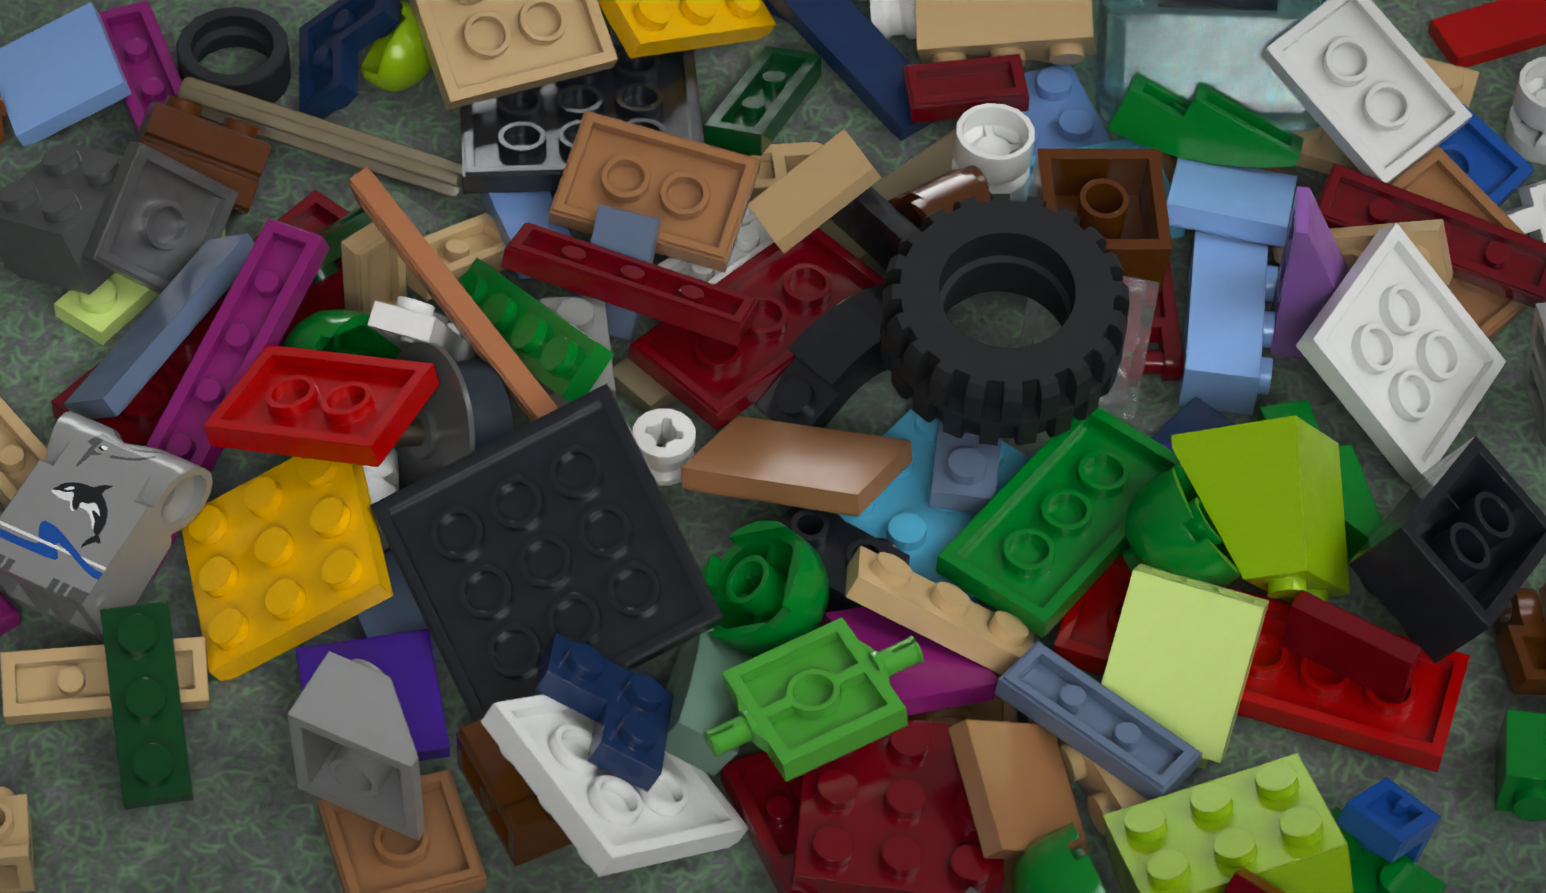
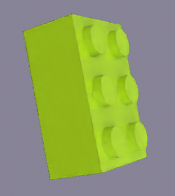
M1298 753L1102 815L1111 869L1122 893H1224L1234 872L1243 867L1285 893H1353L1348 844Z

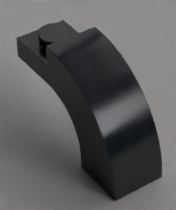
M884 285L865 289L846 298L812 323L788 348L796 356L755 405L774 421L825 428L860 387L876 375L888 370L883 364L881 355L882 336L880 335Z

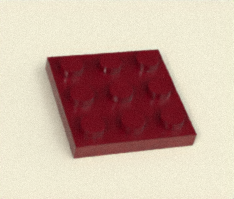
M907 718V726L801 775L791 891L806 893H965L971 887L980 893H1003L1004 859H985L983 856L948 728L953 726L952 724Z

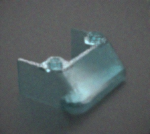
M1099 0L1095 84L1096 109L1103 118L1110 121L1116 105L1137 72L1186 100H1189L1199 81L1288 130H1312L1321 127L1260 56L1267 46L1328 0H1278L1277 10L1158 7V0Z

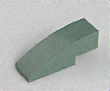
M712 628L680 646L666 690L674 693L665 752L714 777L738 753L740 746L715 758L704 739L703 731L710 730L739 716L738 709L724 690L721 672L756 656H750L729 648L708 633L714 631Z

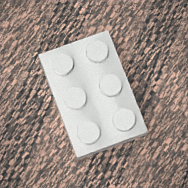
M1328 0L1267 46L1260 56L1357 169L1364 175L1388 184L1392 183L1457 132L1473 116L1372 0Z

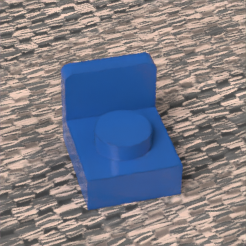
M1386 777L1346 802L1336 824L1353 835L1359 845L1366 851L1383 857L1389 863L1394 862L1403 855L1417 863L1441 816Z

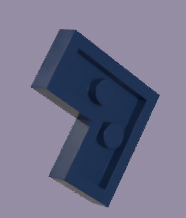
M338 0L299 28L300 112L325 119L336 110L347 107L358 96V52L378 38L387 36L400 24V0Z
M555 632L542 651L535 691L594 720L588 762L648 792L662 774L674 693L663 688L652 677L641 673H634L606 659L592 646L585 643H576Z

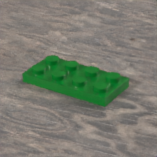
M1100 407L1085 420L1078 421L1073 416L1071 430L1056 437H1051L937 556L936 572L996 610L1005 611L1016 616L1024 622L1031 632L1044 638L1130 545L1124 528L1128 507L1137 491L1159 473L1168 471L1176 465H1181L1174 451Z

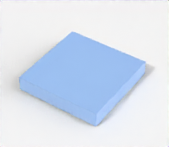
M92 2L0 48V95L15 135L23 147L35 144L132 94L100 14Z
M1178 157L1167 199L1169 226L1276 247L1284 246L1298 176L1258 168L1219 166Z

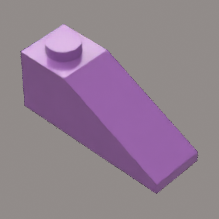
M1297 186L1275 297L1271 307V311L1275 312V327L1269 354L1305 358L1296 347V344L1349 272L1313 193L1308 187Z

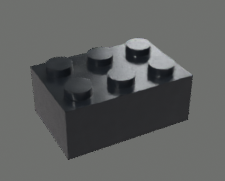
M1475 436L1420 476L1348 565L1360 577L1364 587L1371 594L1375 595L1403 626L1407 636L1415 644L1419 645L1436 664L1488 630L1546 554V515Z

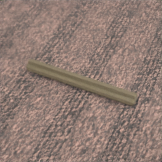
M186 77L178 89V98L190 101L203 108L200 118L222 125L225 117L234 118L258 127L260 129L259 137L359 169L368 166L375 174L450 198L457 197L463 187L462 163L197 78Z

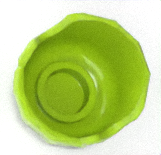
M402 0L400 1V24L387 36L375 40L360 68L363 78L377 88L387 92L404 91L424 80L432 69L411 5Z

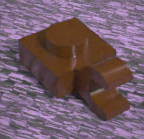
M1520 588L1511 599L1512 608L1505 607L1493 623L1499 633L1495 641L1514 694L1546 695V624L1542 615L1541 601L1534 589Z

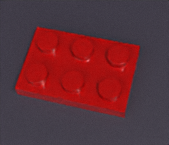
M267 345L203 426L210 445L215 447L379 467L440 383L433 363Z

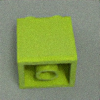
M1296 415L1171 435L1173 451L1245 581L1266 591L1268 597L1281 599L1290 603V606L1301 590L1329 602L1330 597L1350 595L1339 443Z

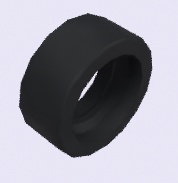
M243 7L211 10L197 16L184 27L176 43L178 72L182 81L186 77H193L275 103L286 93L291 80L287 33L276 19L259 10ZM242 47L254 49L268 57V60L256 69L246 73L231 75L212 72L199 64L208 54L223 48Z

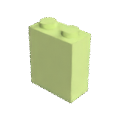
M1140 563L1132 572L1101 684L1202 752L1198 768H1206L1208 760L1221 763L1229 745L1269 600L1176 575Z

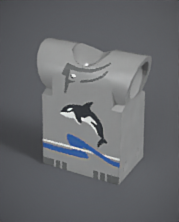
M73 411L64 412L52 430L46 461H38L0 516V592L3 596L59 623L104 642L100 610L136 604L169 550L171 534L182 530L204 508L213 485L211 472L204 467L162 449L124 443L120 434L115 429Z

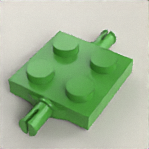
M843 617L721 672L724 690L738 709L739 716L710 730L703 731L706 744L713 756L718 758L721 754L751 741L768 754L785 782L790 781L908 725L906 707L890 686L889 677L918 663H923L924 657L918 642H915V638L909 636L907 639L877 652L858 640Z

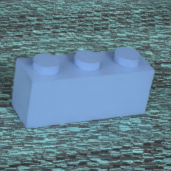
M1195 231L1188 267L1182 346L1183 376L1180 379L1178 406L1185 407L1195 397H1198L1217 411L1253 415L1257 394H1269L1273 358L1262 357V348H1271L1275 312L1265 311V302L1273 303L1278 266L1267 265L1268 245Z

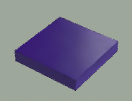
M429 629L295 648L301 693L329 651L349 660H366L377 666L385 675L391 678L418 755V760L424 761L450 757V744Z

